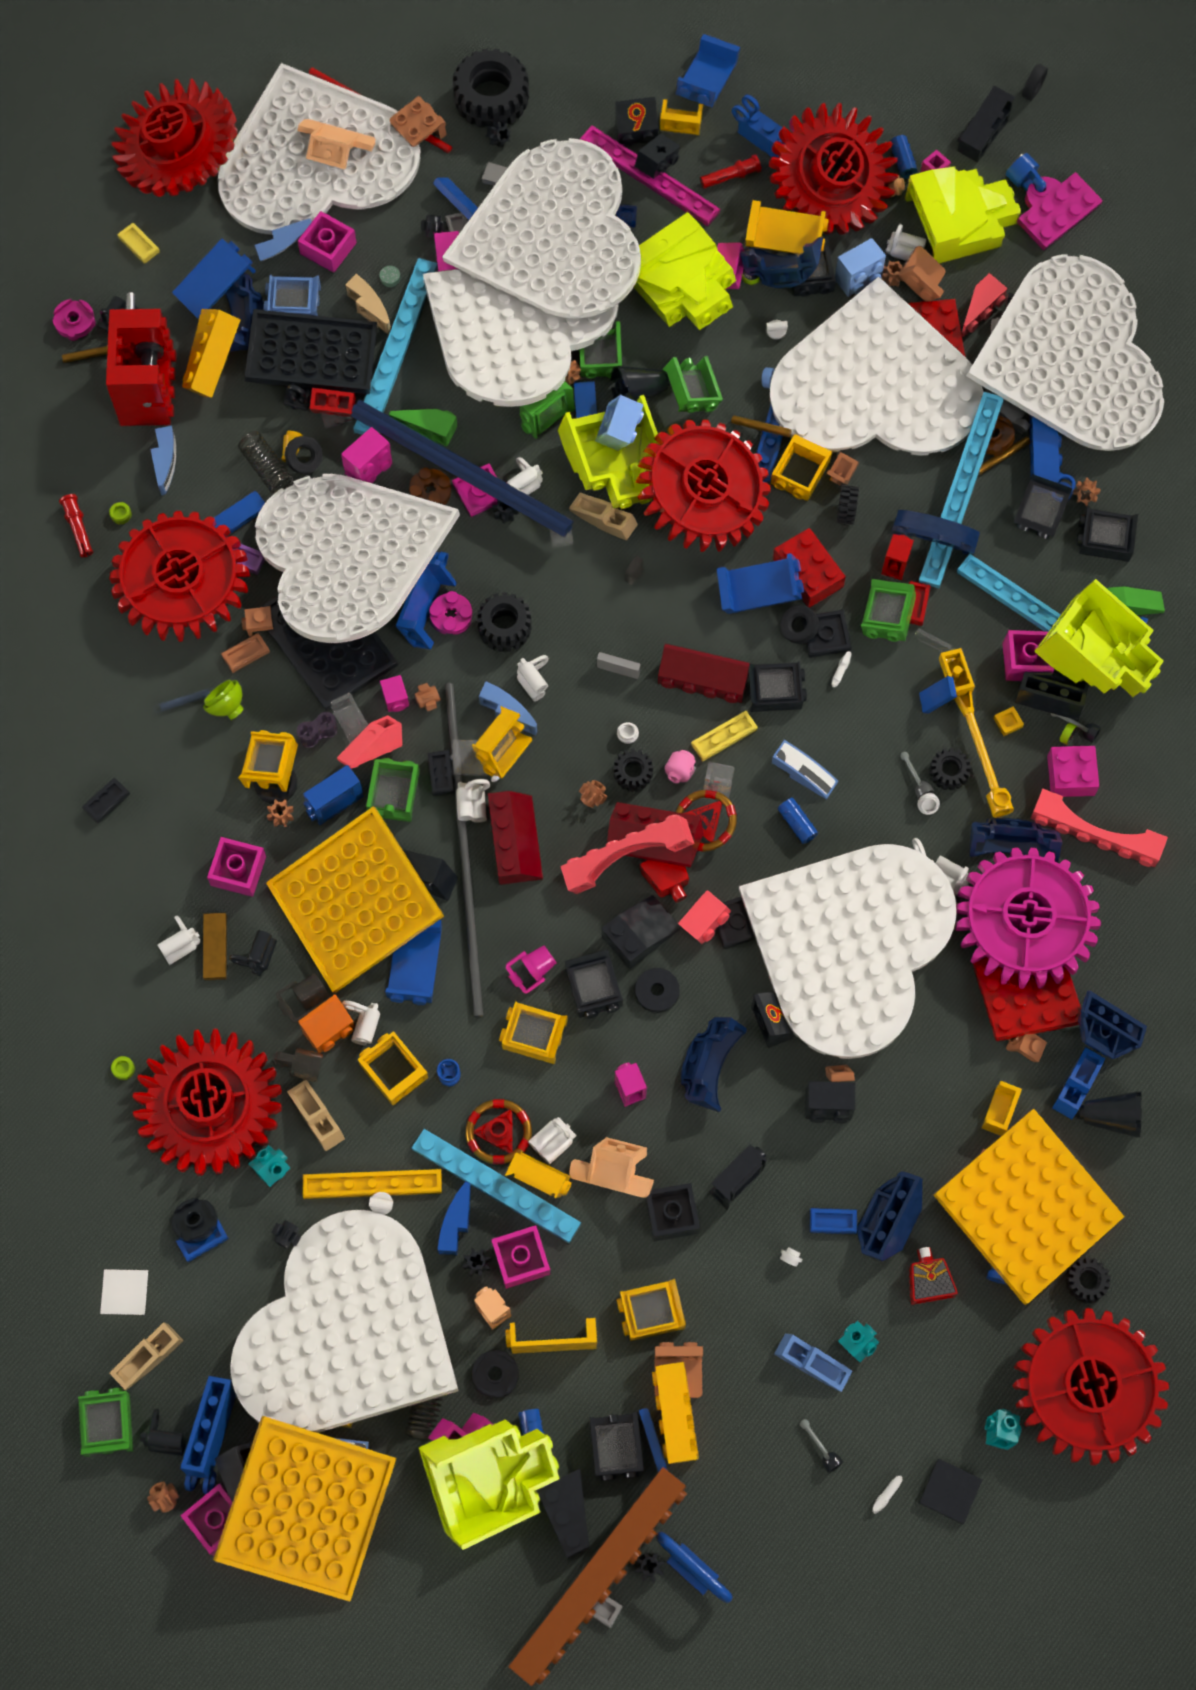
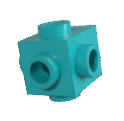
M269 1145L259 1151L257 1156L249 1163V1166L269 1187L277 1180L283 1178L290 1169L289 1165L285 1162L288 1159L287 1156L279 1148L275 1151Z
M858 1321L855 1324L849 1325L844 1331V1335L838 1341L859 1362L866 1356H871L880 1343L874 1337L877 1333L867 1323L863 1326Z
M1006 1409L997 1410L990 1415L985 1422V1430H987L986 1444L1009 1450L1016 1445L1022 1430L1020 1416L1012 1414L1011 1411Z

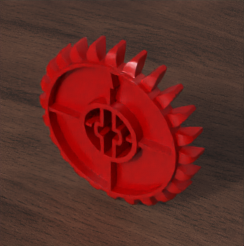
M191 78L187 93L178 79L174 81L173 95L169 93L164 84L160 83L161 99L158 101L146 90L144 94L149 107L144 108L139 103L133 101L132 106L138 114L137 119L124 113L121 115L130 130L118 127L114 129L124 141L111 143L114 149L121 154L112 156L116 164L120 166L117 170L130 186L138 187L142 193L148 194L153 192L156 197H161L168 192L173 197L177 196L179 191L191 192L194 186L206 184L208 177L216 176L219 173L218 167L226 164L229 160L226 156L227 152L234 150L235 144L232 139L237 136V128L235 127L237 121L230 102L227 98H223L218 88L213 93L207 82H204L200 92L194 79Z
M822 103L817 109L816 118H814L811 109L807 107L802 113L803 124L794 115L789 121L792 133L784 126L779 131L780 140L784 144L775 141L772 145V151L779 157H771L769 160V166L777 170L776 173L770 176V182L779 184V189L774 194L778 199H785L784 211L793 210L797 213L821 216V212L825 211V219H829L827 232L823 231L826 235H830L834 227H836L840 235H846L849 232L848 225L853 230L860 231L864 228L861 219L869 224L873 223L877 216L871 209L875 212H883L888 207L879 198L889 199L895 194L893 189L884 185L893 183L898 178V174L885 172V170L897 162V158H883L882 156L893 145L892 142L880 145L876 143L884 129L880 127L869 134L866 130L872 120L870 115L859 124H856V107L845 118H842L841 103L834 107L830 116L827 114L826 104ZM828 154H830L829 157H828V158L822 163V165H821V162L823 161V159H824ZM841 158L843 160L835 171V174L829 178L827 174L836 163L835 161ZM849 171V174L842 181H840L842 177Z
M704 419L699 426H696L692 420H686L683 424V429L679 425L673 424L667 429L669 434L665 432L658 433L654 438L657 443L648 444L644 450L645 453L653 457H643L638 463V467L650 471H645L636 478V483L649 484L640 492L638 500L653 498V502L644 512L645 516L659 511L662 514L654 528L658 530L668 523L672 524L673 526L668 535L669 541L675 539L681 531L684 532L683 546L685 549L692 544L696 537H700L701 552H705L709 547L712 538L715 540L718 552L722 551L725 547L727 536L733 547L737 546L741 540L740 530L746 538H749L754 531L752 522L759 526L763 521L761 511L765 512L769 507V501L763 496H767L771 492L770 485L762 481L769 475L768 471L765 468H760L758 465L763 458L760 454H752L750 451L753 444L750 441L742 442L739 440L740 432L736 430L731 433L726 432L725 424L719 423L715 428L711 427L709 420Z
M175 511L173 517L167 518L166 514L161 513L158 514V521L154 523L148 519L144 520L141 531L132 529L129 532L130 542H120L118 547L123 555H116L112 559L113 567L119 568L110 572L109 575L111 583H118L111 590L113 598L122 597L118 602L119 612L123 614L132 608L128 615V620L132 627L143 617L142 630L145 635H148L154 625L157 624L158 634L162 641H165L169 627L174 629L179 642H183L185 627L188 626L195 638L200 639V623L202 622L211 631L216 632L215 614L230 622L231 617L226 603L237 608L242 607L239 597L233 591L248 593L246 583L237 577H250L248 567L239 564L240 562L248 561L246 553L243 550L236 549L241 546L240 540L236 536L227 537L230 534V529L226 525H220L215 528L217 524L215 518L209 516L202 521L199 512L193 511L189 517H184L182 511Z
M214 1028L210 1043H205L202 1034L197 1029L194 1030V1045L188 1046L182 1036H176L178 1052L175 1054L165 1045L160 1046L161 1054L165 1059L163 1064L150 1058L147 1059L146 1062L155 1075L153 1078L138 1075L137 1079L142 1086L148 1089V1093H133L134 1100L146 1106V1109L134 1111L133 1116L138 1121L149 1123L137 1131L143 1138L155 1136V1139L147 1145V1148L152 1153L165 1149L160 1159L162 1163L168 1165L177 1158L179 1159L177 1164L179 1172L187 1171L192 1164L195 1165V1172L198 1176L204 1175L207 1166H212L216 1175H220L223 1173L225 1163L229 1162L234 1169L240 1168L239 1157L245 1155L252 1160L256 1157L253 1146L255 1144L266 1146L269 1143L268 1138L263 1134L264 1131L276 1130L278 1126L277 1122L270 1118V1115L280 1113L282 1110L281 1103L272 1102L271 1099L279 1096L282 1089L280 1085L268 1086V1083L276 1077L277 1072L274 1067L264 1071L261 1070L267 1062V1055L264 1052L257 1055L254 1059L251 1058L254 1052V1044L251 1040H248L239 1050L238 1037L235 1032L230 1034L226 1044H222L221 1035L218 1029ZM205 1084L211 1098H208L211 1112L209 1117H207V1111L203 1105L205 1103L203 1085ZM214 1084L224 1087L225 1090H220L221 1096ZM195 1107L199 1117L190 1114L188 1111L194 1110Z
M1086 1308L1083 1311L1082 1319L1079 1320L1073 1310H1067L1064 1313L1066 1324L1063 1325L1056 1317H1050L1047 1320L1051 1330L1050 1334L1040 1328H1036L1032 1332V1335L1040 1343L1039 1346L1033 1343L1022 1345L1021 1350L1032 1358L1031 1361H1018L1014 1366L1015 1369L1027 1373V1378L1014 1382L1013 1388L1028 1391V1396L1019 1400L1016 1403V1408L1033 1409L1034 1413L1025 1420L1024 1425L1025 1427H1030L1039 1423L1042 1424L1043 1428L1036 1439L1038 1443L1046 1441L1052 1436L1056 1438L1052 1454L1058 1455L1067 1446H1071L1072 1463L1078 1462L1084 1452L1089 1451L1091 1466H1096L1102 1458V1451H1106L1110 1463L1113 1464L1119 1460L1120 1446L1123 1447L1129 1456H1132L1137 1451L1134 1441L1135 1437L1145 1445L1151 1441L1150 1433L1146 1429L1147 1425L1155 1429L1161 1427L1162 1421L1154 1412L1155 1410L1164 1411L1168 1408V1403L1158 1397L1159 1392L1169 1389V1383L1159 1380L1157 1374L1163 1372L1166 1367L1164 1363L1153 1362L1151 1357L1158 1351L1155 1345L1144 1347L1141 1343L1145 1338L1143 1330H1138L1134 1334L1128 1331L1130 1327L1128 1319L1124 1318L1118 1324H1114L1112 1312L1106 1310L1100 1319H1096L1094 1311L1091 1308ZM1073 1374L1075 1383L1071 1387L1070 1379ZM1084 1384H1094L1096 1390L1093 1392L1092 1389L1085 1390ZM1106 1389H1109L1108 1399L1104 1392Z

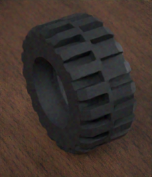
M482 49V52L475 51L471 53L470 57L466 56L462 59V63L457 65L456 72L453 74V95L456 109L459 110V114L463 118H466L467 122L471 124L476 123V126L481 128L483 126H494V121L509 124L515 122L516 117L520 118L523 110L528 105L529 80L525 66L520 63L516 56L511 57V53L506 51L500 52V49H493V51ZM489 81L502 83L508 88L496 96H484L474 90L478 85Z

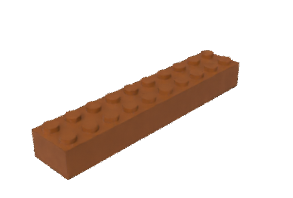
M662 1467L509 1665V1668L530 1686L536 1683L539 1685L543 1683L550 1673L547 1669L550 1664H557L566 1653L563 1647L567 1642L572 1644L581 1633L578 1629L583 1622L588 1624L596 1614L593 1608L598 1602L603 1604L612 1593L609 1588L613 1582L619 1584L627 1573L624 1570L629 1562L634 1564L642 1554L639 1549L645 1542L649 1545L657 1534L654 1530L659 1523L664 1525L672 1515V1512L669 1511L674 1503L679 1505L686 1497L687 1493L684 1491L687 1488L686 1485Z

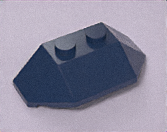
M1092 991L1086 992L1078 1018L1082 1042L1110 1059L1118 1058L1133 1049L1140 1048L1147 1026Z
M901 1171L896 1177L877 1188L857 1228L863 1255L884 1261L902 1251L922 1210L923 1179L921 1177Z

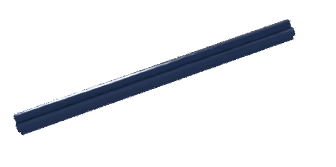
M362 400L354 404L351 410L353 411L351 417L369 427H373L381 434L565 538L567 533L571 531L574 521Z

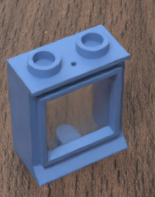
M270 275L269 283L265 285L268 301H264V310L318 316L317 306L320 303L318 291H321L319 275L313 278L272 277Z

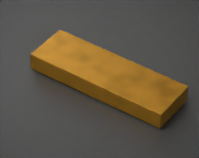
M226 913L203 914L204 980L227 979Z

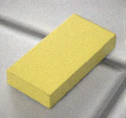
M134 223L117 234L118 238L144 264L160 253L159 248Z

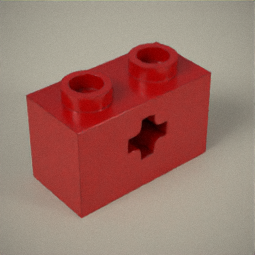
M312 388L310 410L312 413L351 417L353 412L351 410L355 404L356 396L350 392Z

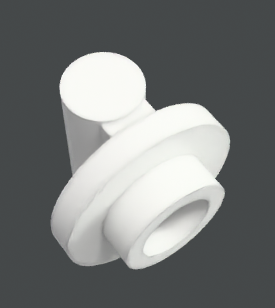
M772 320L766 323V333L770 338L781 339L785 336L788 329L787 321Z
M378 1192L370 1197L369 1206L372 1211L386 1215L392 1210L393 1200L389 1194Z

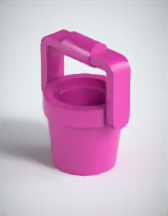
M545 945L527 955L525 951L521 952L507 962L505 966L510 974L508 977L515 987L519 986L523 993H529L545 981V978L542 976L556 965L557 962ZM519 959L522 960L536 980L528 988H525L522 984V979L510 967Z

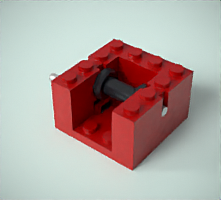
M127 293L126 309L109 310L106 386L120 426L171 425V417H174V405L171 404V399H175V388L172 386V380L176 379V371L173 368V362H176V350L173 349V339H170V329L167 328L166 317L162 316L161 309H134L135 294Z

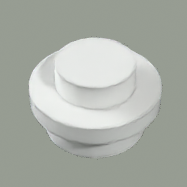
M623 723L617 729L618 739L625 744L633 743L638 738L639 731L633 723Z
M932 793L923 794L917 802L920 812L926 815L934 814L940 805L938 797Z
M788 1247L786 1251L782 1249L780 1252L782 1253L780 1259L795 1267L803 1260L799 1257L800 1252Z

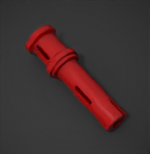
M756 154L752 155L750 159L738 160L733 166L701 176V185L705 189L733 178H745L747 174L753 172L759 173L761 172L760 161Z
M68 494L61 497L59 503L64 508L65 520L71 525L80 557L85 558L88 557L87 553L92 555L93 550L82 521L84 514L79 509L78 497L75 494Z

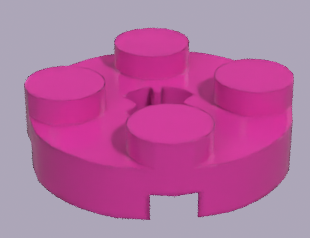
M65 300L54 310L53 324L60 335L71 341H76L87 335L96 324L91 306L83 300ZM78 316V320L75 322H70V317Z
M454 591L437 597L429 609L433 627L442 634H460L468 629L472 621L470 602L464 596ZM447 611H456V616L454 618L452 616L446 617Z

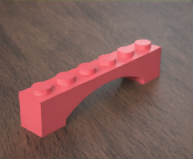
M1042 789L1030 818L1035 820V823L1055 828L1061 834L1073 835L1079 841L1096 844L1102 850L1114 851L1122 858H1132L1146 867H1155L1159 862L1168 837L1148 829L1142 834H1120L1103 830L1089 824L1074 814L1062 801L1063 796Z
M676 814L670 815L665 818V821L658 824H649L645 827V830L631 832L622 840L610 841L606 844V847L592 849L586 853L587 855L580 858L574 857L569 859L567 864L560 866L568 891L579 894L595 887V881L607 867L631 852L649 847H666L676 852L693 845L694 841L687 819Z

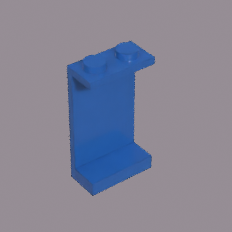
M703 34L700 40L699 52L684 78L679 77L677 80L675 94L713 107L738 62L740 47Z
M222 238L172 292L198 319L200 318L201 310L211 309L247 269L253 274L256 272L251 266L253 262L245 254L241 256L238 253L240 249L232 241L227 243Z
M790 553L787 554V559L734 570H728L726 567L717 568L722 610L727 614L801 600L804 586L802 580H799L798 572L801 571L799 559H796Z
M431 559L407 596L396 624L398 630L412 647L432 649L434 642L424 630L430 614L429 609L437 596L440 585L456 587L457 584L451 573L448 572L443 563L438 559Z
M438 920L393 952L389 985L385 991L390 1001L402 1003L404 1000L413 1001L412 1003L417 1005L432 1003L442 932L441 920Z

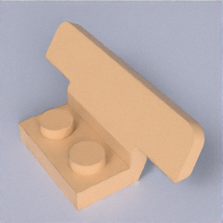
M304 119L298 125L297 130L311 134L306 159L341 169H346L350 148L357 147L372 152L376 141L372 136L311 119Z
M606 1137L593 1147L590 1163L576 1159L571 1161L569 1175L572 1179L642 1198L648 1197L654 1182L653 1179L634 1175L636 1164L647 1156V1148Z

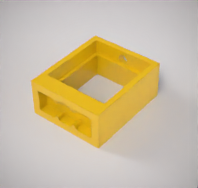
M794 434L772 473L770 484L778 490H785L791 493L797 499L808 501L830 463L832 451ZM793 453L820 465L808 487L782 476Z
M394 1031L391 1034L386 1033L381 1036L377 1041L378 1044L373 1048L368 1047L363 1050L359 1055L360 1058H358L361 1068L392 1106L429 1078L427 1071ZM395 1045L415 1071L389 1091L370 1068L369 1064Z

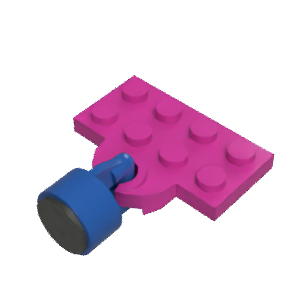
M1023 153L1008 166L1005 175L1017 188L1021 186L1026 191L1024 199L1029 210L1018 218L1017 223L1044 251L1100 206L1103 200L1076 172L1063 183L1051 177H1040L1037 172L1040 165L1028 153Z

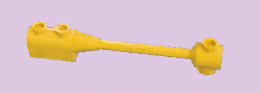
M962 648L943 652L940 654L939 662L944 677L951 676L954 679L957 697L953 700L964 717H966L991 789L986 798L992 816L997 818L1008 815L1014 811L1011 795L1006 788L999 787L974 716L972 699L975 685Z

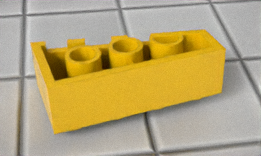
M201 310L187 369L183 376V388L202 397L212 398L240 319L221 310Z
M685 1362L655 1366L656 1371L652 1372L654 1386H658L659 1395L655 1396L657 1410L662 1412V1420H659L661 1435H665L666 1444H663L664 1458H668V1464L699 1459Z

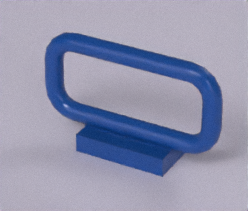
M657 1533L656 1541L671 1555L667 1563L702 1595L709 1589L724 1603L731 1602L732 1594L717 1580L719 1576L683 1543L679 1546L666 1533Z

